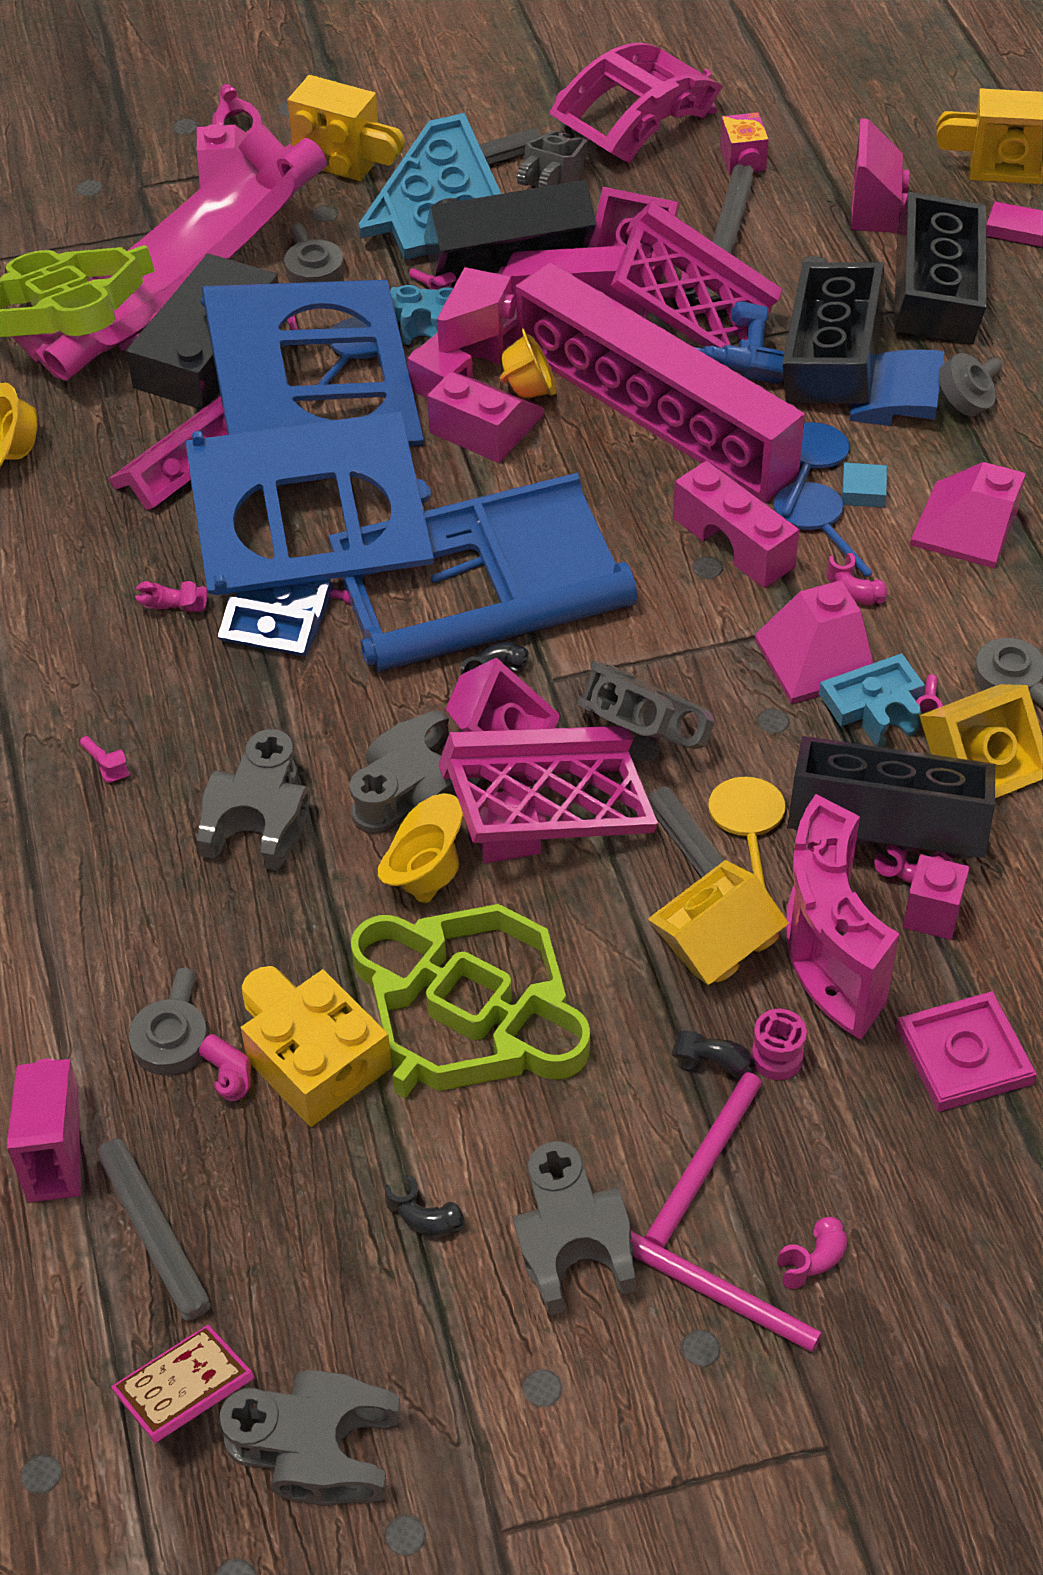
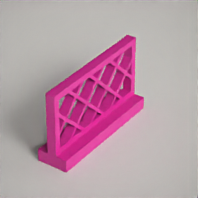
M653 201L630 221L626 231L630 236L611 286L703 347L716 346L722 348L724 345H731L727 336L737 335L739 341L742 339L748 340V327L738 326L731 320V309L735 303L747 302L766 306L769 313L770 307L779 301L782 288ZM640 243L652 246V251L655 252L656 257L646 259ZM660 265L668 283L657 285L650 267ZM673 265L687 273L689 279L679 281ZM638 269L646 287L640 288L628 280L627 275L629 271ZM693 287L701 305L691 307L683 289ZM706 287L720 295L722 301L712 303ZM672 291L679 309L674 310L667 306L661 293ZM726 309L733 327L723 328L716 310ZM705 313L712 331L707 332L699 327L695 315Z
M622 726L449 733L438 766L442 778L451 779L473 843L654 833L658 825L629 754V749L633 742L629 729ZM620 771L624 781L619 785L599 772ZM554 774H575L582 780L575 787ZM529 775L538 782L530 789L509 776ZM484 777L491 781L492 784L484 791L470 783L467 778ZM589 783L612 796L606 805L583 792ZM545 785L567 798L561 807L538 794ZM500 787L522 800L516 809L493 796ZM619 800L636 810L638 817L627 818L612 808ZM573 803H576L595 814L596 818L593 820H582L568 810ZM531 805L552 819L549 822H536L524 815L523 812ZM485 807L506 821L504 824L483 825L479 812Z

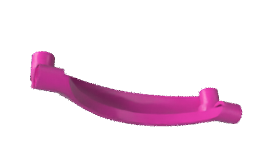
M264 124L259 125L241 142L238 147L241 152L178 209L129 249L132 250L143 245L147 246L155 272L142 276L144 283L117 310H114L116 319L111 325L100 331L81 336H68L59 331L51 334L11 337L36 364L41 363L53 377L65 381L69 380L95 357L113 349L142 331L149 324L150 317L154 313L159 312L207 253L230 259L283 208L302 186L327 166V160L321 148L308 138H304L294 147L291 144L284 147ZM113 275L96 276L91 278L89 281L97 279H108L111 278Z

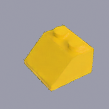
M999 684L919 715L931 755L996 764L995 798L1043 779V736L1028 685Z
M724 860L647 919L692 974L707 985L713 981L721 982L729 978L738 970V962L753 951L759 952L771 946L779 938L778 932L789 924L758 877L727 860Z

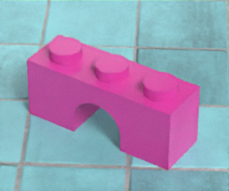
M516 310L513 318L506 320L499 335L447 353L439 351L437 331L432 338L420 348L415 349L407 358V368L413 392L427 398V395L450 371L473 378L472 358H484L497 365L501 364L502 353L517 341Z
M707 460L675 480L673 519L702 541L719 530L724 531L734 549L733 565L763 588H766L796 567L799 529Z

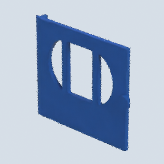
M387 280L201 286L202 297L200 302L202 306H205L228 435L334 421L315 416L298 406L294 401L383 397L385 398L384 402L375 411L366 416L402 411L409 446L423 445V434ZM312 309H333L345 312L368 326L280 330L281 326L292 316ZM374 342L376 344L384 382L289 386L287 384L280 346Z
M402 411L203 438L201 431H194L192 433L193 440L185 441L207 591L210 594L223 595L434 564L432 547L422 504L430 499L431 490L424 480L416 479ZM351 477H357L373 484L385 495L390 504L391 517L388 526L381 536L370 545H364L362 541L350 481ZM335 478L337 480L350 548L344 551L295 558L289 557L277 486ZM257 490L264 492L275 556L273 559L262 557L249 550L239 540L234 529L238 509Z

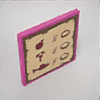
M206 1325L112 1385L111 1388L155 1444L255 1377L252 1371L209 1325Z

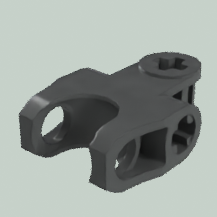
M592 660L590 665L592 673L583 696L579 695L577 699V705L646 737H662L691 749L706 747L715 724V720L709 710L677 694L660 690L636 679L635 675L622 669ZM693 712L698 718V728L695 734L687 739L682 736L680 726L683 718L688 713Z
M441 711L427 712L414 719L401 722L381 734L369 746L366 752V761L369 765L358 770L350 780V794L354 800L351 808L352 820L358 828L369 833H381L391 829L396 823L406 818L412 809L431 796L446 793L457 797L451 779L442 778L438 766L441 755L434 753L445 744L449 736V718ZM431 728H433L432 731L426 736L427 732ZM467 778V780L479 787L485 781V778Z
M266 729L257 732L248 740L236 774L214 771L211 774L202 796V814L197 839L201 857L215 859L220 855L224 844L231 836L243 831H254L262 834L260 853L264 858L263 868L278 870L282 866L287 855L300 839L310 806L309 787L295 785L298 772L295 762L292 760L294 748L291 738L285 732L277 729Z
M561 1141L547 1142L539 1146L532 1153L528 1162L529 1176L538 1209L513 1215L512 1218L527 1274L538 1289L549 1316L565 1312V1303L561 1293V1280L564 1272L572 1264L581 1260L592 1259L602 1262L609 1267L615 1277L618 1290L621 1291L622 1295L638 1291L633 1266V1243L630 1242V1239H632L630 1222L619 1187L592 1193L582 1158L577 1149L569 1143ZM562 1176L561 1179L553 1180V1178Z
M316 1370L300 1371L295 1374L291 1394L248 1388L239 1390L226 1399L220 1410V1426L224 1433V1445L228 1455L238 1464L247 1467L254 1466L274 1469L270 1488L275 1494L285 1499L324 1506L384 1500L387 1487L386 1471L378 1468L377 1465L348 1458L339 1447L342 1440L350 1432L359 1428H389L397 1426L401 1411L400 1396L386 1389L363 1383L345 1374ZM252 1404H256L257 1408H252ZM251 1423H254L251 1432H247Z

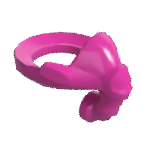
M223 84L219 91L220 102L216 112L213 113L212 124L224 125L225 119L232 118L243 112L248 114L253 120L252 127L246 132L250 134L262 124L258 110L250 102L238 98V93L234 87L229 84Z

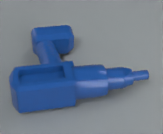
M737 302L732 307L731 320L738 326L748 327V340L742 339L739 342L740 347L724 345L722 348L716 346H704L703 349L695 347L731 370L741 372V376L744 378L780 384L784 379L782 362L785 351L763 347L765 323L768 320V308L766 306Z

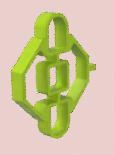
M143 245L129 251L117 247L63 252L61 254L51 250H40L11 260L6 265L7 273L0 277V337L51 334L59 331L68 336H81L108 327L116 319L114 310H117L144 283L142 276L155 272L148 247ZM113 275L108 279H97L89 282L87 280V277ZM28 302L32 304V307L6 309L12 304Z
M500 904L422 918L415 925L397 916L378 915L365 920L355 929L351 938L354 970L362 981L373 987L380 1025L389 1035L392 1066L397 1068L392 1075L395 1094L406 1099L419 1081L437 1091H443L518 1076L525 1069L547 1079H565L577 1074L586 1065L590 1055V1027L581 1012L566 1004V993L547 928ZM499 929L541 951L549 981L531 984L515 1005H510L512 1000L511 978L508 973L470 953L458 952L452 956L443 968H440L446 960L445 939ZM394 940L424 956L406 978H402L363 956V952L369 945L377 941ZM463 976L495 992L476 1016L444 1000ZM428 986L426 997L429 1016L472 1040L483 1039L494 1024H500L493 1033L495 1055L437 1066L394 1042L388 1011L409 1007L421 990ZM535 1013L570 1031L580 1042L573 1050L565 1054L551 1055L515 1038V1036L530 1015Z

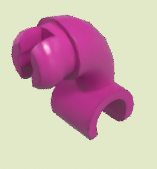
M847 553L845 566L836 564L833 556H829L826 577L830 582L842 580L854 601L858 604L872 606L873 603L881 604L885 602L887 587L882 580L869 581L853 577L856 562L853 553Z
M149 581L141 582L136 587V590L141 591V594L135 596V599L146 608L169 609L179 607L190 612H202L206 609L207 588L204 586L197 587L192 581L182 582L180 590L171 589Z
M888 844V853L894 856L897 861H891L883 854L878 853L874 861L875 869L883 876L891 877L896 875L903 881L912 884L917 863L907 862V851L898 848L897 845ZM935 852L932 855L934 858L954 862L944 852Z
M825 1217L816 1222L813 1233L817 1240L812 1254H809L805 1248L799 1245H787L780 1251L777 1260L778 1266L794 1265L798 1268L789 1269L785 1272L782 1280L785 1287L788 1289L799 1288L806 1282L807 1276L824 1273L842 1259L847 1248V1233L843 1231V1225L839 1219Z

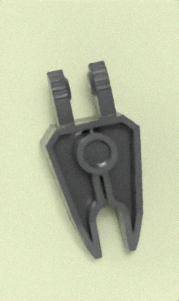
M551 131L527 142L524 162L520 165L517 174V183L539 188L579 181L584 172L588 139H570V134Z

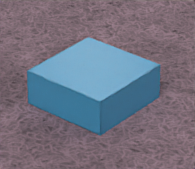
M844 463L842 475L843 505L885 508L887 465Z

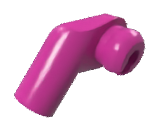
M215 1034L207 1036L201 1043L199 1055L219 1068L218 1082L214 1081L216 1092L228 1101H237L243 1098L251 1087V1061L249 1057Z

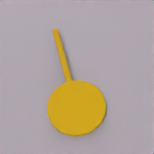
M736 777L726 780L712 791L708 803L709 814L712 820L723 830L735 835L747 836L753 874L758 877L766 889L756 835L767 833L780 824L785 814L784 797L774 785L759 778Z

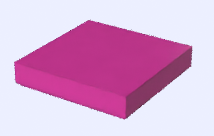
M993 991L899 1017L897 1020L896 1029L937 1112L1033 1085L1037 1074Z

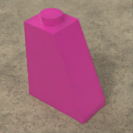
M47 1058L31 1064L17 1065L7 1149L27 1203L81 1196L79 1086L70 1059L56 1060Z

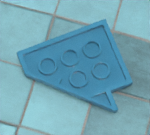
M465 113L428 121L360 221V239L392 232L404 260L427 255L424 233L430 206L446 198H456L458 201L501 194Z

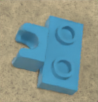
M413 285L391 288L390 293L397 322H401V341L403 344H411L417 336L432 338L437 333V318L453 288L432 290L419 289Z
M901 653L820 682L819 695L840 726L862 719V727L874 745L884 747L886 745V738L883 735L889 725L900 727L910 737L915 736L921 724L919 716L921 715V709L915 700L923 696L925 685Z

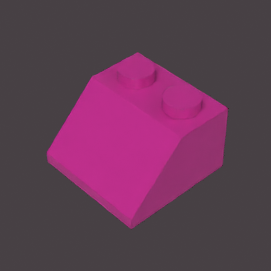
M860 118L853 179L851 230L897 233L899 217L902 215L908 195L910 170L903 169V153L869 119Z
M452 371L427 395L429 432L497 463H500L544 415L543 407L477 379Z

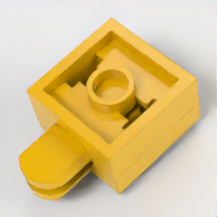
M308 75L287 99L292 146L294 147L304 138L314 141L321 148L327 160V166L322 171L361 182L376 162L390 166L405 148L404 136L398 128L378 123L377 97L375 92Z
M980 88L976 113L945 111L939 116L936 123L937 144L942 150L970 151V180L1043 184V92Z
M273 966L260 967L252 971L244 979L242 994L245 1009L254 1017L240 1027L246 1055L249 1057L254 1069L310 1127L317 1124L392 1068L388 1033L324 969L298 987Z

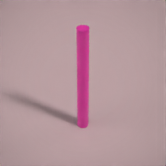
M746 1072L741 1077L644 1238L663 1248L665 1247L761 1087L762 1081L758 1076Z
M631 1231L632 1239H630V1242L633 1243L634 1258L812 1353L816 1349L822 1337L821 1331Z

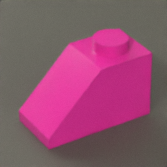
M464 267L437 318L438 347L440 352L447 353L500 334L506 320H511L516 310V295L512 294L510 276Z

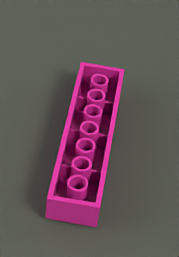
M551 262L516 285L517 341L523 337L522 329L524 328L525 332L532 336L540 346L553 372L701 464L707 460L764 503L770 501L780 490L797 478L800 468L805 413Z

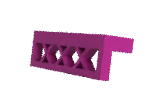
M221 396L108 478L114 489L130 485L144 508L148 510L157 506L190 481L191 476L185 441L193 440L192 433L194 431H201L203 438L228 435Z

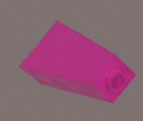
M641 245L646 259L652 258V246ZM626 246L513 252L507 266L501 267L498 273L511 277L512 294L516 295L517 284L551 262L626 308L633 310L643 318L647 319L650 312L611 286ZM630 270L627 279L640 288L646 287L639 270Z

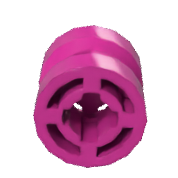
M778 1008L761 1014L756 1021L751 1055L755 1060V1066L753 1067L760 1075L767 1079L777 1081L789 1079L796 1075L802 1067L807 1029L805 1022L798 1014L790 1010Z

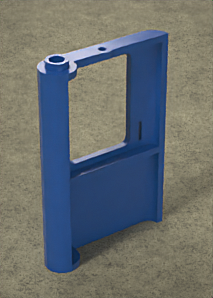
M578 473L424 511L433 557L437 558L468 549L476 550L482 559L500 603L383 633L362 582L363 577L374 573L341 577L364 638L360 640L364 661L367 666L374 665L377 672L602 614L637 603V589L632 571L625 561L615 563L583 495ZM390 520L360 527L363 544L370 545L380 537ZM346 531L328 535L331 552L344 551L350 548Z

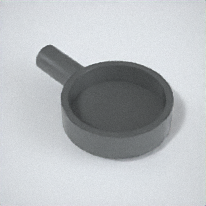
M300 223L292 225L290 234L295 245L286 252L284 257L288 280L291 283L339 281L344 273L341 249L329 241L311 240L304 226Z
M958 353L943 363L939 369L941 388L949 402L958 411L967 416H978L995 402L996 391L991 378L1002 370V363L997 358H991L981 364L971 355Z
M999 638L986 643L979 650L974 667V678L980 689L983 691L999 684L1028 685L1031 699L1043 708V655L1030 643L1015 638Z
M177 969L169 999L156 1001L146 1006L135 1016L130 1025L129 1042L133 1056L143 1069L153 1074H179L191 1069L202 1059L199 1055V1048L208 1036L203 1015L194 1005L189 1003L196 978V973L191 969Z

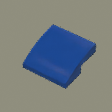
M899 350L877 354L869 404L852 403L849 421L891 426L893 414L935 420L940 388L939 369L943 364L945 351Z
M330 579L237 592L236 597H229L218 638L221 641L306 656L320 627L333 584Z

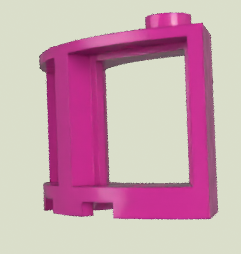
M630 43L604 53L586 66L565 89L558 93L549 114L630 164L641 146L659 129V121L670 115L675 118L694 115L704 119L723 85L655 45ZM618 85L639 99L621 116L608 135L605 136L581 121L580 118L600 96Z
M815 794L803 814L795 839L793 857L794 886L787 906L786 919L789 924L785 926L786 943L795 973L815 1004L841 1028L861 1040L887 1004L900 933L877 919L863 904L857 893L852 892L850 889L860 816ZM837 931H842L845 935L841 936ZM834 990L837 994L829 996L826 994V991Z

